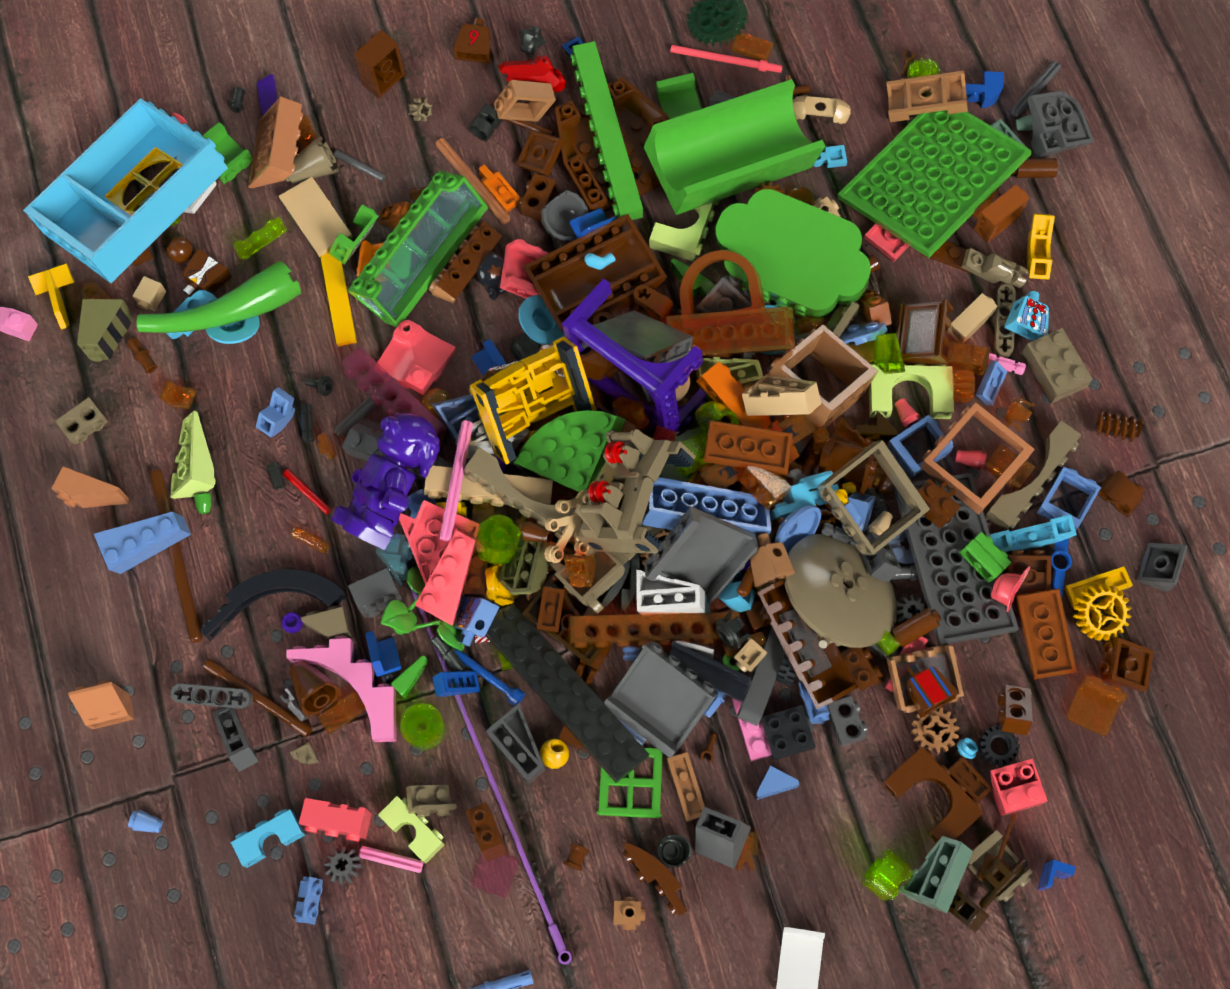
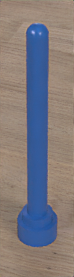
M456 649L455 653L463 663L505 693L509 703L516 706L523 700L525 696L524 691L519 688H511L468 655Z

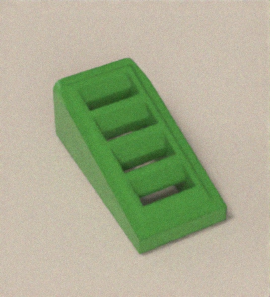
M424 655L391 682L403 699L407 697L429 663Z

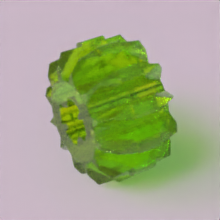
M922 58L920 61L915 60L914 63L909 64L907 79L940 74L939 66L936 61H931L930 58L927 60Z

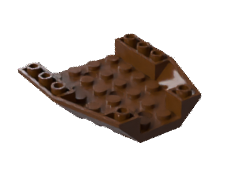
M621 77L607 85L632 172L638 176L635 182L640 196L662 186L644 150V145L653 125L670 119L662 109L624 77ZM571 100L555 108L559 138L564 141L561 147L563 163L589 209L598 210L602 208V210L608 211L612 209L614 200L610 199L607 188L610 186L603 177L604 165L599 163L598 153L600 151L594 145L593 137L595 133L590 131V115H586L584 103L575 107Z

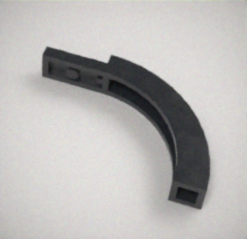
M290 569L265 572L243 581L229 591L225 596L230 602L222 605L218 610V614L203 624L200 632L211 642L248 605L271 594L283 592L301 593L321 601L327 607L338 606L347 595L335 583L311 572Z

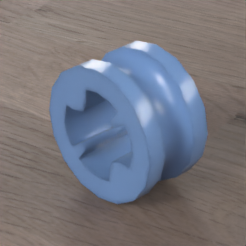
M641 647L623 648L625 653L623 660L635 661L639 652H641Z

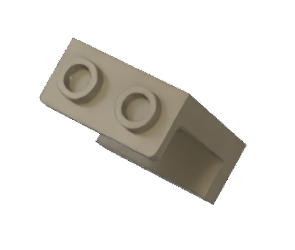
M998 830L992 832L972 850L973 853L966 867L987 892L993 887L988 882L978 879V875L986 853L995 857L998 856L1002 844L1001 838L1003 837ZM1006 845L1001 859L1012 863L1011 869L1019 859ZM1025 867L994 900L996 902L1002 899L1004 902L1009 900L1015 894L1012 890L1018 885L1022 888L1031 880L1029 875L1033 871Z

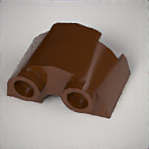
M1117 471L1115 474L1112 473L1106 477L1100 485L1101 489L1097 494L1104 501L1113 503L1116 510L1128 518L1142 501L1144 489L1139 484H1134L1127 479L1126 474Z

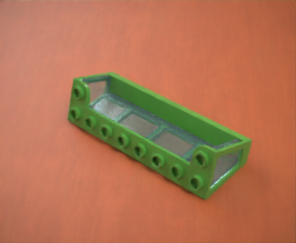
M438 171L428 186L423 189L415 203L411 205L406 215L399 221L393 232L388 235L383 245L376 251L374 257L365 265L358 278L353 281L348 292L386 324L398 327L480 220L488 206L464 176Z

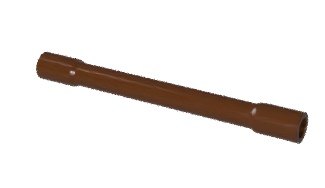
M208 659L203 666L205 671L233 688L249 690L253 695L255 703L287 723L304 737L310 735L313 726L305 721L301 722L296 716L228 672L214 660Z

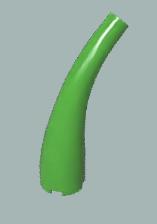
M279 261L251 277L229 293L202 306L174 313L139 314L137 317V329L139 332L177 333L219 327L270 312L301 294V289L297 280L293 282V279L288 274L291 270L283 262Z

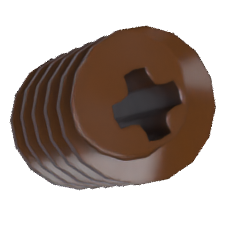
M1100 409L1096 421L1097 435H1100L1102 430H1105L1106 437H1108L1110 432H1113V438L1116 439L1118 434H1121V440H1124L1128 435L1129 442H1132L1141 433L1143 419L1138 418L1136 420L1134 416L1127 418L1125 414H1122L1119 418V414L1116 412L1111 416L1110 411H1105L1103 414L1102 409Z

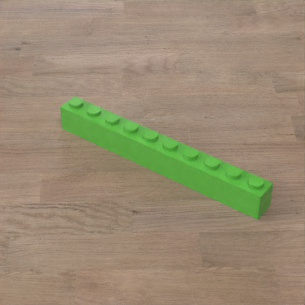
M593 41L573 46V54H570L572 66L575 65L577 69L575 70L576 81L581 83L579 91L581 98H585L586 101L584 103L585 113L590 115L589 127L590 131L595 133L593 140L595 148H599L600 151L598 153L599 163L604 165L605 168L603 170V177L610 186L607 188L610 199L614 200L612 205L614 216L620 218L629 214L632 220L642 218V203L596 43Z

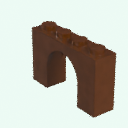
M921 747L881 785L896 801L918 782L931 781L940 785L948 796L949 809L946 816L927 834L935 843L942 836L955 840L984 813L981 810L982 806L975 798L971 799L965 793L966 789L960 782H955L950 777L951 773L945 766H940L934 760L936 757L930 750Z

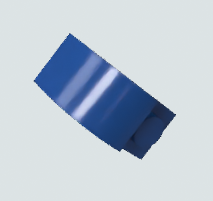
M984 71L981 84H966L967 101H980L981 108L994 105L998 101L1003 89L1004 72Z

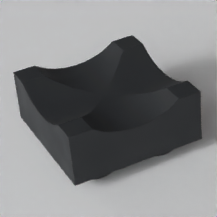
M803 705L761 718L774 761L815 749L816 746Z

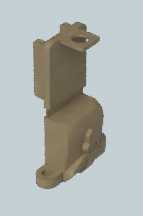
M640 526L645 527L653 536H656L663 530L662 528ZM589 548L586 554L577 553L564 566L560 562H550L549 565L556 572L554 575L565 585L564 587L572 595L576 596L582 604L590 606L598 614L603 609V606L597 601V598L623 576L625 571L623 564L631 560L637 553L596 552Z

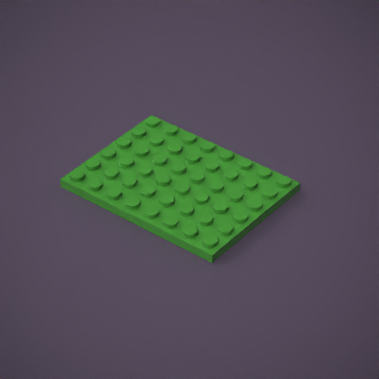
M948 110L922 113L914 118L838 193V199L930 258L1031 155V150L969 112L948 114Z

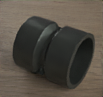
M484 104L478 111L477 116L469 123L468 129L478 139L488 141L495 132L494 129L499 127L503 119L498 118L494 107Z

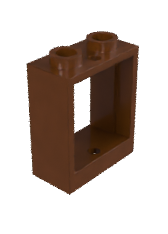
M485 802L466 810L481 853L487 862L508 854L494 816L487 803Z

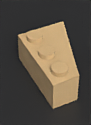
M766 374L742 393L747 416L806 415L812 413L821 405L817 382Z

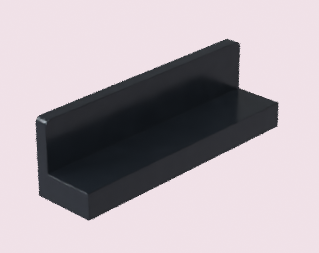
M672 641V649L669 655L678 658L680 664L686 669L694 670L698 675L697 677L702 681L711 683L716 691L743 702L752 684L750 677Z

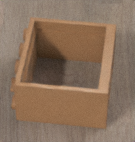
M824 325L817 330L815 328L812 329L806 339L801 338L795 345V348L792 349L790 347L781 359L779 357L776 358L771 364L772 370L767 373L769 375L800 379L791 369L811 354L848 386L829 403L820 396L821 405L812 413L793 415L815 435L820 434L865 394L878 373L877 369Z

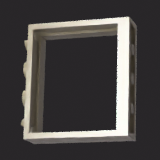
M883 440L870 444L817 486L820 490L821 498L829 503L832 507L833 515L841 520L844 525V531L850 537H853L856 542V548L864 555H874L930 510ZM873 454L911 511L870 543L835 494L831 485Z

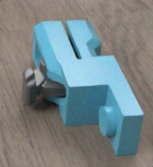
M799 469L789 471L786 476L792 478V486L781 492L784 502L774 506L775 509L770 512L771 521L787 517L793 511L804 506L827 504L828 502L821 498L820 490L817 486L831 476L833 472L827 471L806 476ZM838 484L831 485L833 491L839 490Z

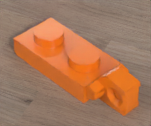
M485 164L479 168V174L483 178L481 179L482 184L506 212L519 205L521 197L499 172L495 170L491 172Z

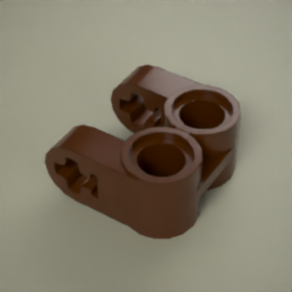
M639 285L635 288L634 311L666 324L673 314L671 309L673 302L671 299L646 285ZM639 293H646V297L639 298ZM639 306H641V307H643V308H645V309H642V311H640V310H639Z

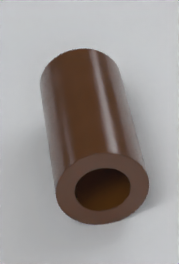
M1027 158L1012 175H1015V178H1055L1058 169L1057 159Z
M928 607L893 628L892 632L898 643L905 647L939 627V621L942 619L936 609L932 610Z

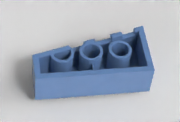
M169 512L98 532L94 536L108 570L122 574L190 536L191 532L183 516Z

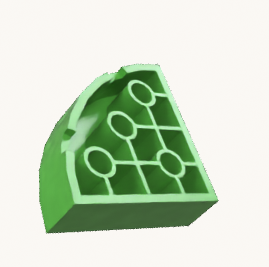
M589 410L571 412L557 417L543 425L530 437L522 447L514 463L578 492L585 489L588 490L590 484L597 479L606 463L603 454L609 443L606 439L607 432L609 430L621 432L626 419L601 411Z

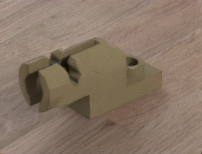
M972 248L966 250L961 267L993 284L1001 281L1017 288L1022 287L1027 281L1021 275L1029 274L1028 269L1016 265V263L997 254L986 256Z

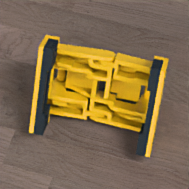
M565 337L553 341L554 346L542 349L538 353L522 359L521 362L511 364L484 382L480 379L470 385V394L475 399L479 410L478 417L484 424L493 453L505 464L517 459L508 438L529 427L530 423L537 422L573 405L576 412L586 410L597 411L578 348ZM562 367L565 378L555 374V370ZM549 387H552V388H553V389L548 390V391H546V392H544V393H542V394H539L540 392H542L543 390H545V389H547V388H549Z

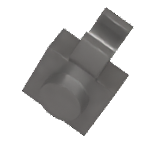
M291 685L285 688L286 693L280 696L282 701L289 703L288 708L301 722L310 718L301 711L294 687Z

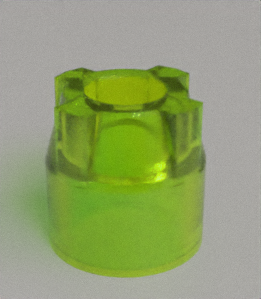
M886 632L877 643L887 656L900 646V643L889 632Z

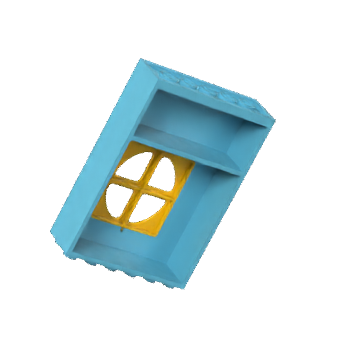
M140 98L23 211L44 235L112 283L228 167L224 163L225 158L222 154L215 150L216 145L209 138L204 139L198 131L195 130L193 132L187 124H181L174 116L169 117L163 109L160 108L158 110L152 102L149 101L147 103ZM170 162L152 181L140 175L142 170L153 164ZM179 168V170H178L172 177H170V178L159 188V185H160L175 169ZM132 180H136L145 186L126 206L124 205V192ZM154 193L136 212H134V209L149 194Z

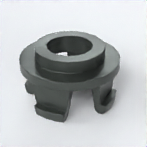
M729 612L723 619L716 620V632L727 647L737 650L744 641L747 642L750 639V634L740 637L742 633L739 630L745 624L738 616L730 620L732 613Z

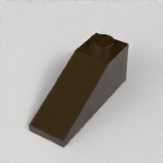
M957 889L948 911L976 933L989 915Z

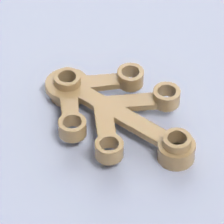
M585 489L579 492L575 499L557 501L555 505L556 511L567 513L570 508H575L578 503H586L588 505L589 499L586 502L588 490ZM576 510L572 515L546 520L545 528L548 531L555 532L559 527L566 526L556 545H550L546 548L544 556L548 562L558 563L563 559V549L573 532L575 552L578 554H586L589 547L577 538L582 524L581 517L577 515Z

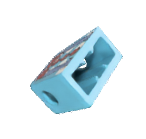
M1029 291L1027 296L1015 301L1004 328L1031 341L1048 335L1049 308L1038 301L1040 294L1036 291Z

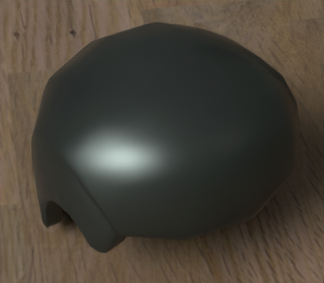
M668 834L659 841L656 851L662 864L667 867L677 868L690 859L692 847L688 839L682 835Z

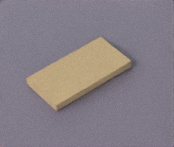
M313 177L279 195L281 202L319 257L330 251L340 233L349 239L353 238Z

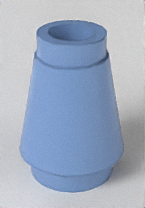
M141 809L139 811L133 810L128 827L133 828V831L159 833L163 820Z

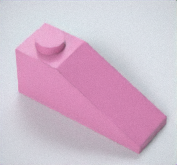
M0 307V331L30 341L38 326L31 315L12 308Z

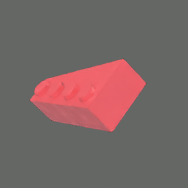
M459 529L455 531L415 604L417 607L452 626L455 623L477 541L476 538Z

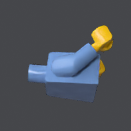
M844 483L842 485L843 489L834 492L864 533L868 528L876 496L869 494L860 495L854 483Z

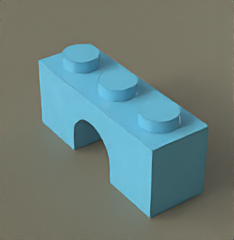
M283 809L277 812L272 820L261 821L255 825L254 830L250 832L244 831L235 836L236 840L232 841L231 844L242 866L248 868L266 858L263 842L270 835H278L281 843L286 846L306 835L292 810L287 811V809Z

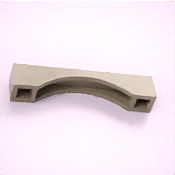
M1061 420L1045 441V458L1038 477L1021 490L1001 495L985 517L1003 531H1006L1009 526L1013 529L1020 520L1017 517L1020 512L1026 513L1033 504L1030 502L1032 497L1038 498L1045 489L1042 487L1045 481L1050 483L1057 474L1054 472L1057 466L1061 468L1068 460L1066 454L1069 451L1073 453L1080 445L1078 439L1081 434Z
M480 447L465 467L464 473L467 479L473 483H480L488 493L497 494L505 504L509 506L514 505L520 509L519 512L528 518L531 516L537 520L538 525L544 528L547 519H557L572 515L575 512L574 508H570L567 513H559L556 511L555 505L536 502L521 494L505 478L497 458ZM566 526L559 527L555 531V536L560 538ZM573 532V534L571 535L570 539L568 540L569 542H570L571 539L573 538L574 532Z

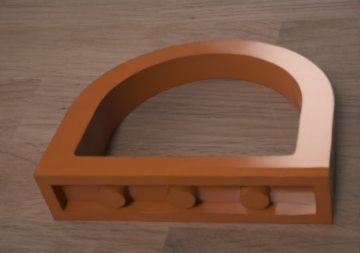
M713 251L698 258L687 269L680 286L684 330L693 331L766 315L759 274L753 264L745 257L732 251ZM717 261L737 263L747 275L752 306L696 319L692 291L698 274L706 266Z

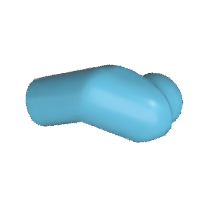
M611 252L604 257L588 253L584 260L588 266L601 270L613 263L615 257Z

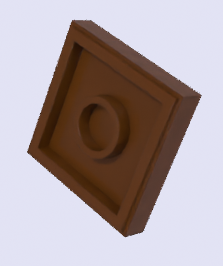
M531 129L516 165L549 177L564 141Z

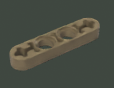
M1010 284L1001 285L996 293L994 353L997 357L1002 356L1008 358L1014 349V332L1010 331L1009 334L1005 335L999 331L1001 326H1005L1008 316H1003L1000 313V309L1007 308L1011 311L1016 301L1015 288ZM1003 291H1007V294H1009L1007 302H1004L1005 294H1003ZM1003 340H1006V342H1005V349H1007L1006 352H1003V349L1001 348V346H1002V344H1003Z

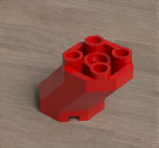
M545 54L542 57L538 55L534 60L504 61L498 66L502 74L506 73L508 75L506 78L508 82L518 80L549 83L552 86L553 92H561L566 87L565 84L567 82L563 78V74L557 68L554 70L552 62Z

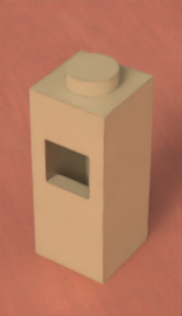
M982 293L951 323L947 333L962 345L994 314L997 308L994 300Z

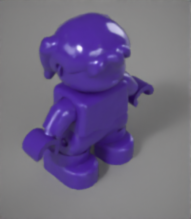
M398 413L385 417L381 421L383 433L377 439V446L385 454L384 457L373 453L370 455L363 470L360 468L355 470L351 476V480L356 483L353 492L354 499L351 500L348 508L342 505L337 506L331 517L332 521L343 526L342 529L383 550L386 549L394 534L393 527L397 525L401 512L405 511L408 505L409 498L407 494L415 480V475L406 469L407 466L409 469L419 467L420 475L424 478L427 477L440 449V441L433 425L427 419L412 413Z

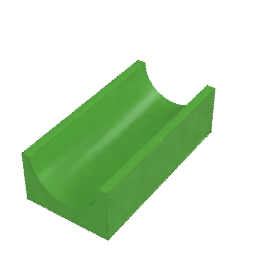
M792 79L653 125L644 145V150L676 215L761 186L762 183L767 184L770 181L773 182L812 168L826 146L823 140L812 143L800 130L793 110L792 99L795 84Z

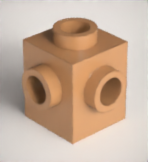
M623 897V901H614V925L622 926V930H636V926H640V921H645V907H641V902H637V898ZM628 910L633 911L634 915L632 917H627L625 913Z

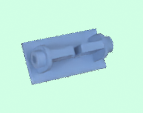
M799 682L800 695L804 700L808 719L811 724H824V721L829 720L830 712L828 706L816 709L804 683Z
M303 877V881H300L298 897L305 899L304 902L297 901L294 915L296 917L295 922L315 925L319 912L320 895L323 890L322 879Z

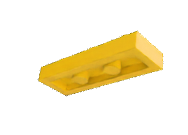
M1123 566L1067 585L1064 589L1072 607L1079 605L1076 598H1083L1081 592H1088V586L1095 587L1097 583L1103 586L1106 583L1110 584V587L1116 586L1118 591L1131 588L1133 585Z

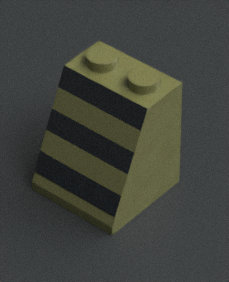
M123 299L82 300L77 344L90 360L97 362L110 360L132 324L134 315Z

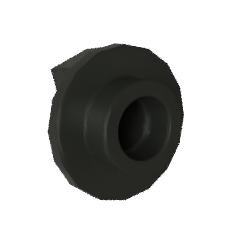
M321 376L319 381L310 378L305 380V386L317 388V393L323 396L329 395L333 390V380L329 376Z

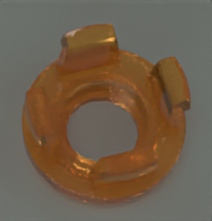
M1020 396L1018 400H1013L1004 416V419L1007 420L1005 426L1008 427L1010 425L1016 428L1018 432L1022 430V427L1012 420L1024 424L1032 414L1030 410L1021 404L1031 408L1035 406V403H1029L1024 400L1023 396Z

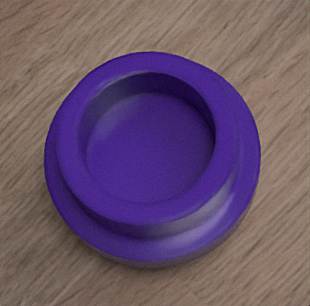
M296 612L287 613L282 619V627L288 633H296L303 626L301 616Z

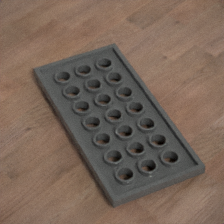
M971 473L953 476L978 496ZM931 479L938 487L941 485L935 479ZM928 480L912 482V484L918 491ZM894 486L893 491L902 518L911 509ZM952 496L951 498L961 506L958 511L964 512L967 520L960 519L957 511L948 523L939 529L926 516L922 515L921 517L928 520L929 526H923L919 518L905 529L927 608L936 609L942 619L939 621L940 626L934 629L938 646L1002 635L1019 630L1012 605L1009 612H1007V606L991 597L995 581L1002 575V572L988 583L985 579L977 577L976 569L959 553L971 541L964 536L965 530L971 532L972 539L980 532L990 536L983 511L978 515L964 502L957 501ZM945 534L952 535L954 542H948L945 539ZM926 537H931L934 540L935 545H928L926 543ZM951 553L959 556L960 561L958 563L951 559ZM933 556L940 560V566L932 563L931 558ZM957 573L965 576V582H960L957 579ZM938 576H941L946 580V586H942L938 583ZM982 589L990 593V599L983 597ZM968 593L971 596V602H966L962 594ZM944 596H948L952 600L951 606L944 603ZM988 609L995 611L996 619L989 617ZM969 613H974L976 615V623L970 621L968 617ZM950 616L957 619V626H953L949 622Z

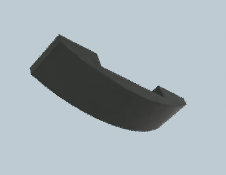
M639 553L631 559L628 589H620L619 610L626 611L637 588L636 569H640Z
M631 560L623 564L625 568L623 576L608 589L600 601L603 609L620 591L627 577ZM587 606L581 617L586 620L597 613L590 606Z

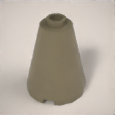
M322 137L316 138L295 156L293 161L295 170L292 175L286 178L288 182L291 181L295 184L303 182L310 177L314 179L339 172V167L335 168L333 164L337 161L326 142L323 144L321 142Z

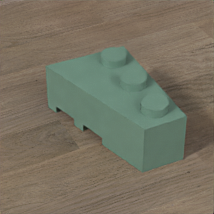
M942 836L925 857L927 860L918 870L915 869L913 871V877L905 886L902 885L898 891L913 901L947 913L973 851L960 841Z

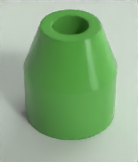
M211 494L194 495L195 507L198 513H210L212 506Z

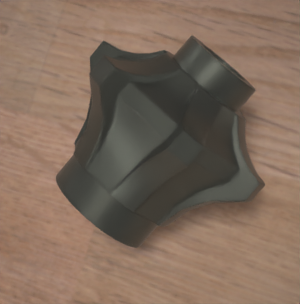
M531 26L527 30L522 29L518 33L521 40L519 50L530 56H533L534 52L547 42L541 35V29L535 26Z

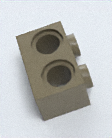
M88 397L55 422L67 438L76 445L84 442L93 432L101 430L108 421L95 403ZM95 414L92 419L88 420L90 415ZM78 426L75 431L71 432L73 427Z

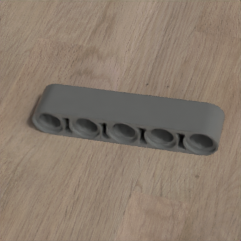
M772 626L762 646L768 653L754 668L751 676L752 684L737 713L738 719L758 726L785 655V651Z

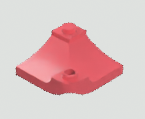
M405 320L394 331L390 344L373 369L388 379L393 378L397 384L404 388H411L425 395L432 383L436 382L456 352V347L428 333L420 325L410 320ZM405 328H410L409 331H404Z

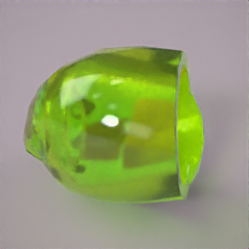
M717 401L704 403L695 412L698 425L705 434L708 431L709 420L722 422L725 415L731 417V424L739 425L737 415L727 406Z

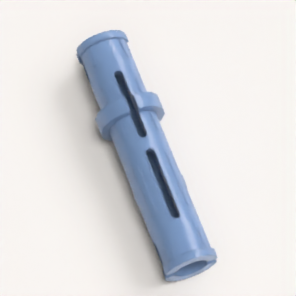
M529 969L499 980L484 981V984L468 989H517L534 983Z

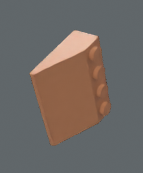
M280 96L259 119L248 188L252 189L284 181L289 175L293 174L295 170L293 161L298 151L296 141L300 136V129L298 128L303 118V113L301 112L302 104Z

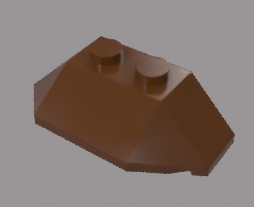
M594 349L580 356L587 378L600 381L606 377L611 378L618 371L623 372Z

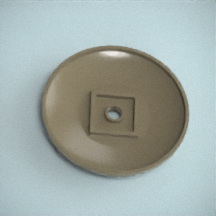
M823 534L805 537L792 547L788 557L795 574L785 578L784 584L793 607L809 627L831 642L852 648L872 646L890 633L897 617V600L891 581L887 583L870 576L864 560L856 547L850 545V542L846 544L831 538V535L828 537ZM843 582L847 583L848 586H849V588H847V587L843 584Z

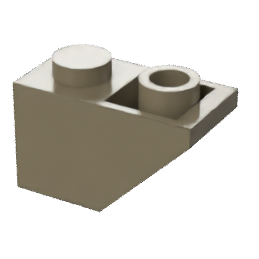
M332 606L327 608V611L320 613L312 611L307 613L306 616L301 617L306 627L328 640L335 639L336 636H351L347 614L343 607Z

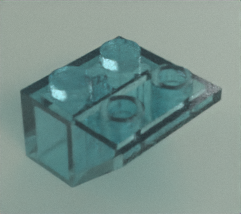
M393 534L386 549L383 550L377 547L376 553L383 566L388 568L399 586H403L404 580H407L406 575L409 568L406 567L407 561L411 560L412 550L405 535Z

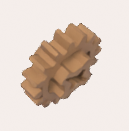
M941 707L938 711L935 710L922 718L918 714L915 716L918 721L912 722L916 729H913L911 734L917 735L913 741H920L919 748L925 746L928 750L932 751L934 749L935 754H939L940 749L947 752L948 746L953 747L955 745L952 739H958L959 736L954 732L958 731L959 727L953 725L957 721L956 718H949L951 715L950 711L944 714L943 707ZM929 717V724L922 726L923 721ZM933 726H935L936 730H939L936 735L935 731L930 730ZM949 734L947 740L941 743L942 736ZM924 736L927 737V738L931 741V743L928 742V741L924 738Z

